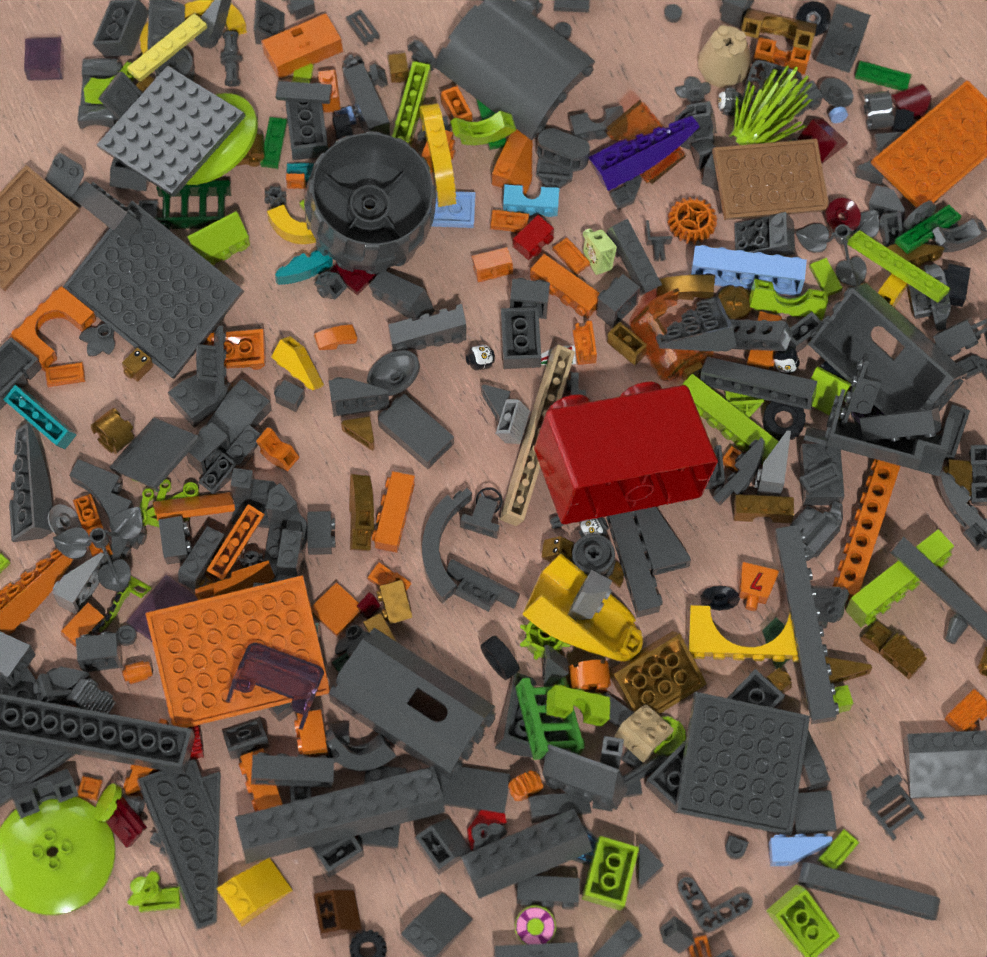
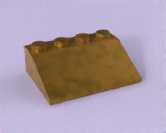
M673 631L642 649L631 660L623 661L609 670L610 679L616 690L633 713L643 705H648L659 715L707 685L681 634Z

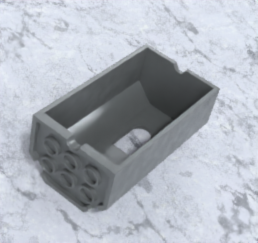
M867 283L848 288L844 293V299L833 307V315L831 317L828 315L821 323L823 326L811 335L810 338L812 340L808 345L850 383L853 375H857L858 370L856 368L859 358L862 359L864 353H867L869 363L864 375L881 380V386L874 405L884 414L936 407L939 408L940 412L964 382L962 379L966 377L967 372ZM876 326L883 327L905 347L895 360L873 341L871 332Z
M373 628L369 633L371 637L365 636L339 672L336 678L337 687L333 685L329 692L330 702L378 734H382L383 737L427 766H433L436 772L451 780L453 776L456 778L462 770L463 760L468 761L472 755L474 743L479 744L485 735V727L490 728L496 715L494 713L495 706L384 633ZM417 688L447 708L448 714L443 721L434 722L407 704Z

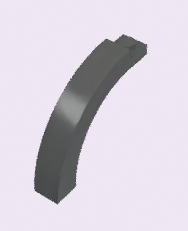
M468 488L457 492L453 499L447 494L439 502L430 515L423 534L422 560L424 572L430 588L442 604L455 594L457 585L443 567L439 553L440 541L449 521L472 501V492Z

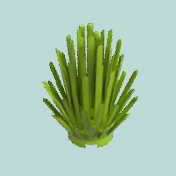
M787 65L774 84L773 79L777 74V70L773 69L762 89L758 91L753 105L746 116L755 86L752 85L749 92L751 83L748 81L740 117L739 99L736 97L734 127L729 136L731 138L733 135L737 137L736 142L740 145L773 143L804 128L805 125H801L794 129L802 124L799 121L773 136L813 100L809 99L805 104H802L808 97L807 94H804L812 84H809L798 94L809 76L806 75L798 85H796L798 81L796 78L791 82L790 80L798 70V67H795L779 84L789 69Z

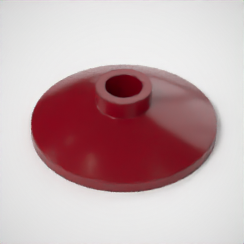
M841 197L829 203L826 209V220L834 231L837 226L842 224L847 225L851 231H854L860 224L861 213L855 202ZM839 214L843 216V220L839 218Z

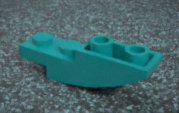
M319 250L313 251L309 258L304 253L300 256H295L288 265L282 266L277 270L275 274L276 283L278 285L292 284L312 278L333 266L332 258L329 255L323 256Z

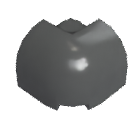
M710 101L687 105L685 110L676 115L675 121L692 116L700 126L680 145L681 147L692 150L691 144L707 138L712 143H715V133H717L716 120Z

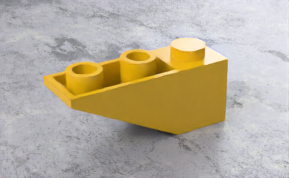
M291 336L280 339L271 358L279 366L288 370L294 378L303 382L308 389L314 391L323 387L324 384L305 347Z

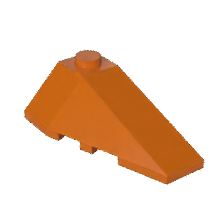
M516 129V131L510 134L492 173V185L503 189L505 185L523 186V195H526L532 182V140Z

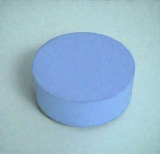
M836 107L831 110L829 117L832 123H840L848 117V113L845 107Z

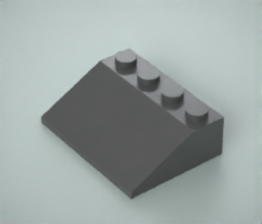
M987 730L917 733L905 736L903 745L910 799L987 795Z

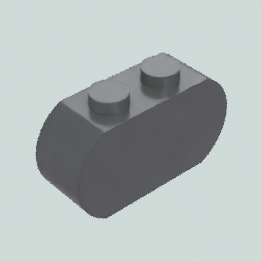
M555 128L545 129L538 135L537 156L540 159L570 171H580L588 165L590 145L586 140Z

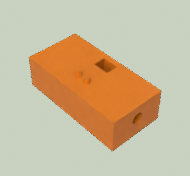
M326 13L262 40L264 55L278 79L293 74L295 70L306 65L316 64L343 52L342 39Z

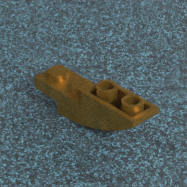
M351 474L349 513H351L350 550L370 551L371 531L374 530V500L371 478L367 475Z

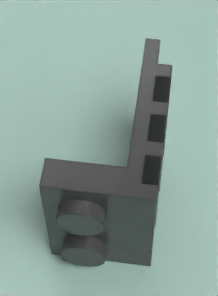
M896 774L894 777L889 775L881 781L882 785L876 788L874 786L865 793L867 796L862 803L878 821L879 826H882L886 835H889L893 841L897 838L893 831L916 814L921 820L925 818L900 786L903 779L899 774ZM902 795L906 801L881 818L877 812ZM910 805L913 809L911 813L890 828L886 825L885 822Z

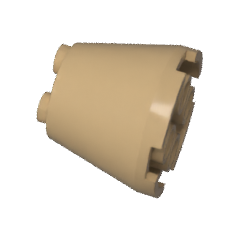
M720 26L700 51L698 68L704 76V80L713 86L729 88V86L742 83L746 80L751 70L752 60L746 35L735 27Z

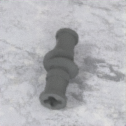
M235 31L223 33L225 46L224 52L220 53V63L225 66L226 72L225 85L228 87H236L241 84L238 75V63L243 61V57L238 55L237 38L239 35Z

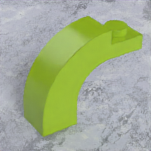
M499 111L492 117L479 122H468L456 117L450 121L455 137L460 138L461 143L464 145L488 144L505 138L516 131L512 114Z

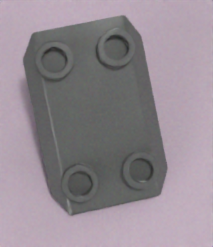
M58 153L54 157L44 180L72 202L73 198L71 197L81 186L79 184L84 176V170L78 162L73 161L63 153Z
M811 585L816 590L817 598L814 599V604L819 606L820 618L817 619L818 624L822 625L823 629L827 628L828 622L835 623L843 617L844 606L849 596V592L845 587Z

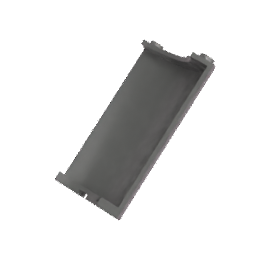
M482 0L483 3L479 6H473L449 36L451 41L446 48L443 47L436 59V69L493 112L503 111L512 114L516 129L532 140L546 129L545 126L558 105L566 100L568 93L581 80L592 74L595 60L515 1Z

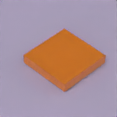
M337 582L311 606L312 614L336 637L361 614L356 607L359 603Z

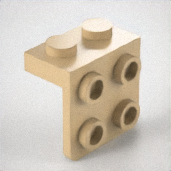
M643 705L622 723L614 737L624 739L623 745L645 763L655 748L668 738L674 729L648 705Z

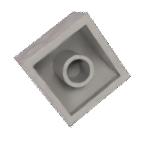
M591 570L577 593L568 615L574 620L592 619L595 612L600 613L604 605L602 600H607L611 594L612 589L609 587L612 580Z

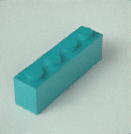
M14 385L3 399L56 446L66 449L77 436L75 432L25 389Z

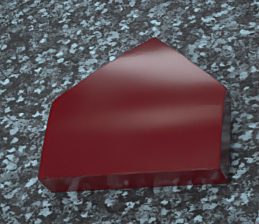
M922 84L893 94L891 98L898 110L906 109L912 111L914 116L919 117L920 120L931 107L932 95L925 85Z

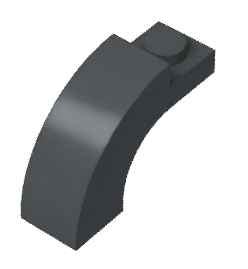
M975 218L956 228L946 229L937 227L933 230L936 243L944 247L943 252L946 253L963 250L987 238V229L982 220Z

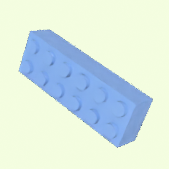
M706 245L695 246L691 275H715V286H740L746 290L752 289L754 279L773 282V287L778 294L800 296L805 280L807 260L800 257L790 258L778 254L766 255L762 252L750 253L744 250L734 251L723 247L711 248Z

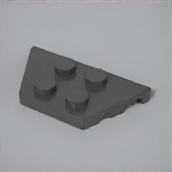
M149 0L147 51L185 21V5L173 0Z

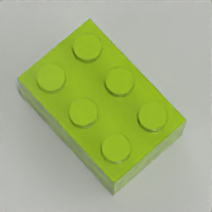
M599 836L595 843L581 899L621 911L625 907L639 847Z

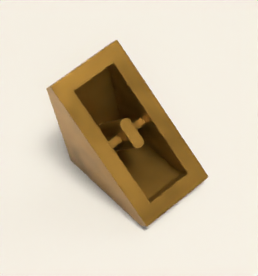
M370 416L343 420L341 423L343 432L373 451L375 449Z

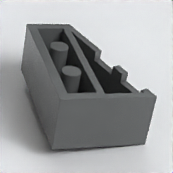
M387 271L379 273L369 285L372 296L376 300L382 301L408 319L413 318L415 321L422 315L427 313L432 315L435 311L424 288Z

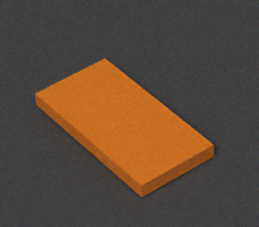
M230 492L153 502L157 521L178 516L187 518L235 511Z

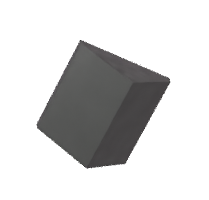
M256 0L254 37L256 44H262V40L284 31L285 13L261 0Z
M260 718L222 730L231 760L269 747Z

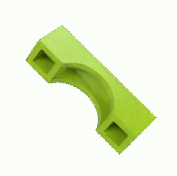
M754 279L749 303L750 307L756 310L763 309L773 313H785L794 317H806L813 312L820 320H823L828 304V295L825 291L808 289L797 298H785L775 291L773 282Z

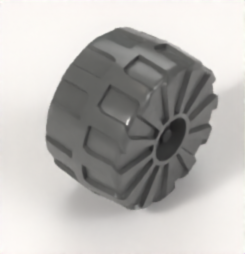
M372 131L342 137L325 153H321L314 163L306 186L304 200L307 230L312 231L316 239V248L323 256L329 255L337 261L338 266L351 272L355 269L365 270L369 274H379L385 272L389 267L402 266L410 261L419 246L425 242L435 215L436 187L432 183L431 169L426 160L410 147V144L406 141ZM365 206H371L373 209H367Z

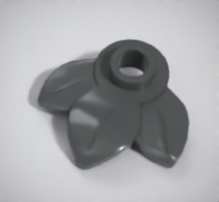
M693 76L685 80L684 86L675 87L676 94L680 98L688 99L690 104L703 102L705 95L711 91L710 83H701L698 78Z
M101 324L97 328H87L79 336L80 340L88 343V356H97L102 351L109 355L115 348L113 340L114 330L107 324Z
M352 625L346 630V637L338 642L335 653L347 652L350 657L365 636L370 638L371 635L365 632L362 627Z
M498 823L490 825L477 824L472 829V837L475 841L473 851L501 840L506 835L507 830ZM484 830V836L481 837V832Z

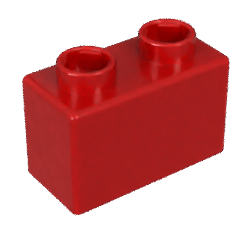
M653 381L635 384L626 389L621 396L591 402L587 396L576 394L557 400L549 407L545 414L534 447L558 517L563 525L700 498L718 463L688 386L680 385L662 389L659 383Z

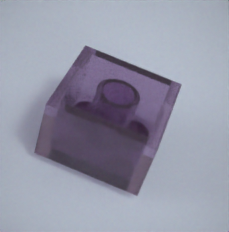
M61 37L25 38L24 71L28 81L63 80L64 46Z

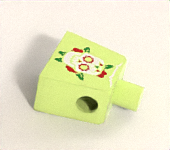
M592 229L585 230L583 232L585 238L583 253L590 261V266L595 275L612 270L617 249L616 245L603 230L595 232Z

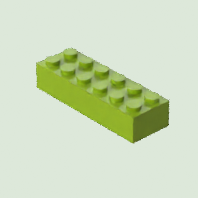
M938 529L917 545L916 548L936 567L941 569L949 562L948 559L953 555L951 552L954 545ZM898 560L851 597L845 611L860 628L866 624L869 626L877 619L876 616L879 613L885 614L891 608L890 605L893 602H900L906 596L905 593L908 590L914 591L920 585L919 582L921 580Z

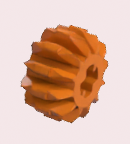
M536 771L524 772L518 775V777L513 778L508 784L509 792L515 801H523L533 797L543 789L542 779Z

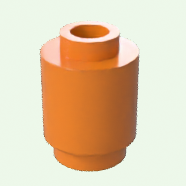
M139 661L125 665V670H122L124 681H129L130 685L148 680V677L153 676L149 661Z

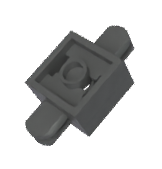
M972 317L953 325L934 335L933 338L936 342L934 344L949 357L957 355L961 352V348L965 347L967 350L979 343L980 334L987 332V327L978 330L977 327L986 324L987 318L975 324Z

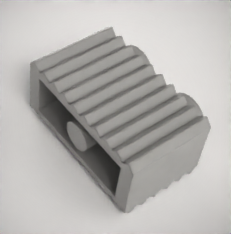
M506 399L495 434L504 443L520 444L522 436H524L525 426H527L526 423L529 419L530 410L520 400Z

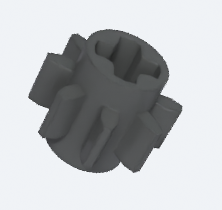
M350 54L343 61L342 68L345 70L362 63L364 64V61L360 56L356 55L353 57Z
M271 186L269 191H265V204L270 203L271 209L286 204V191L282 192L281 186Z
M248 551L244 554V558H240L243 569L262 563L264 559L262 553L258 554L256 551Z

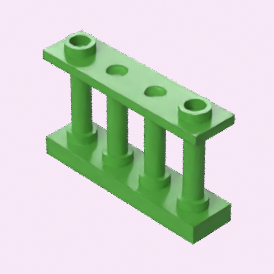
M566 676L555 684L565 685L567 688H570L569 684H567ZM522 678L515 689L533 760H541L548 752L549 744L561 749L571 748L572 753L579 755L585 749V743L581 737L574 707L573 712L565 719L563 718L564 722L542 723L539 713H546L547 705H538L534 695H547V692L554 686L533 687L530 678ZM566 730L568 741L548 742L543 731Z

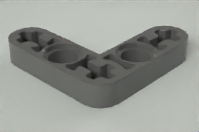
M762 60L755 61L751 67L744 89L742 103L748 81L750 83L753 81L758 82L759 89L753 92V95H757L758 91L762 89L764 80H767L773 69H778L782 73L786 67ZM759 64L765 69L759 75V78H762V80L751 77L752 75L756 76L757 69L754 67H758ZM788 69V74H790L793 69ZM796 71V78L799 79L796 85H798L799 82L802 80V75L800 72ZM754 96L752 97V101H751L752 103L754 102V100H755V98H756V97H754Z
M689 877L682 878L677 887L679 895L697 925L705 933H711L748 912L753 905L752 897L749 894L740 893L711 909L693 879ZM683 883H686L687 885L691 884L692 886L690 888V891L692 895L695 892L697 893V895L691 897L690 900H688L687 898L690 896V894L687 890H682L684 886ZM740 898H742V900H747V907L745 908L743 905H741L736 909L738 911V913H736L733 905H738L740 902ZM694 900H700L703 903L701 910L693 909L692 902ZM725 907L731 910L729 918L721 916L720 910ZM713 913H716L718 920L712 922V927L704 926L705 918L711 920L715 917Z

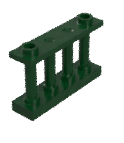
M230 180L210 181L197 185L185 184L175 196L181 197V217H170V198L173 196L156 186L158 197H163L162 217H155V219L168 230L203 229L226 217L225 197L232 196ZM190 196H199V217H188V198ZM208 196H218L217 216H206Z

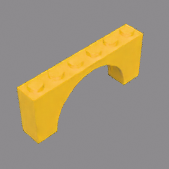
M691 605L689 651L694 659H705V656L713 657L715 660L733 657V660L737 661L745 660V658H753V661H764L766 658L773 659L775 662H784V659H792L793 662L800 663L790 611L784 629L774 640L758 647H742L731 643L719 633L713 623L710 606Z

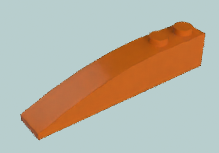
M55 549L50 553L51 557L49 559L46 558L37 562L34 570L29 573L26 571L20 575L22 579L15 584L10 582L0 590V632L10 635L21 622L28 620L30 614L51 593L55 583L61 580L73 559L64 556L58 549Z

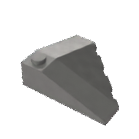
M718 296L700 300L696 303L697 308L694 311L689 309L681 316L682 321L680 323L674 321L667 327L665 335L659 334L656 336L658 346L662 349L719 352L729 351L737 347L733 326Z
M515 673L512 676L501 717L495 749L512 755L533 758L515 687L522 678H530L533 687L537 683L532 677ZM534 695L538 705H547L545 695ZM539 713L542 723L563 722L560 717L556 719L555 716ZM566 730L543 731L548 742L568 741Z

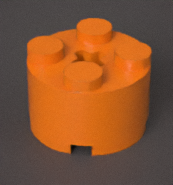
M588 660L578 662L579 666L575 668L573 664L569 666L572 689H583L585 692L595 690V693H604L611 686L607 660L604 661V664H601V660Z

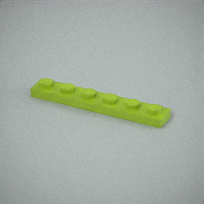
M859 230L848 240L847 245L937 303L949 293L950 288L862 231Z

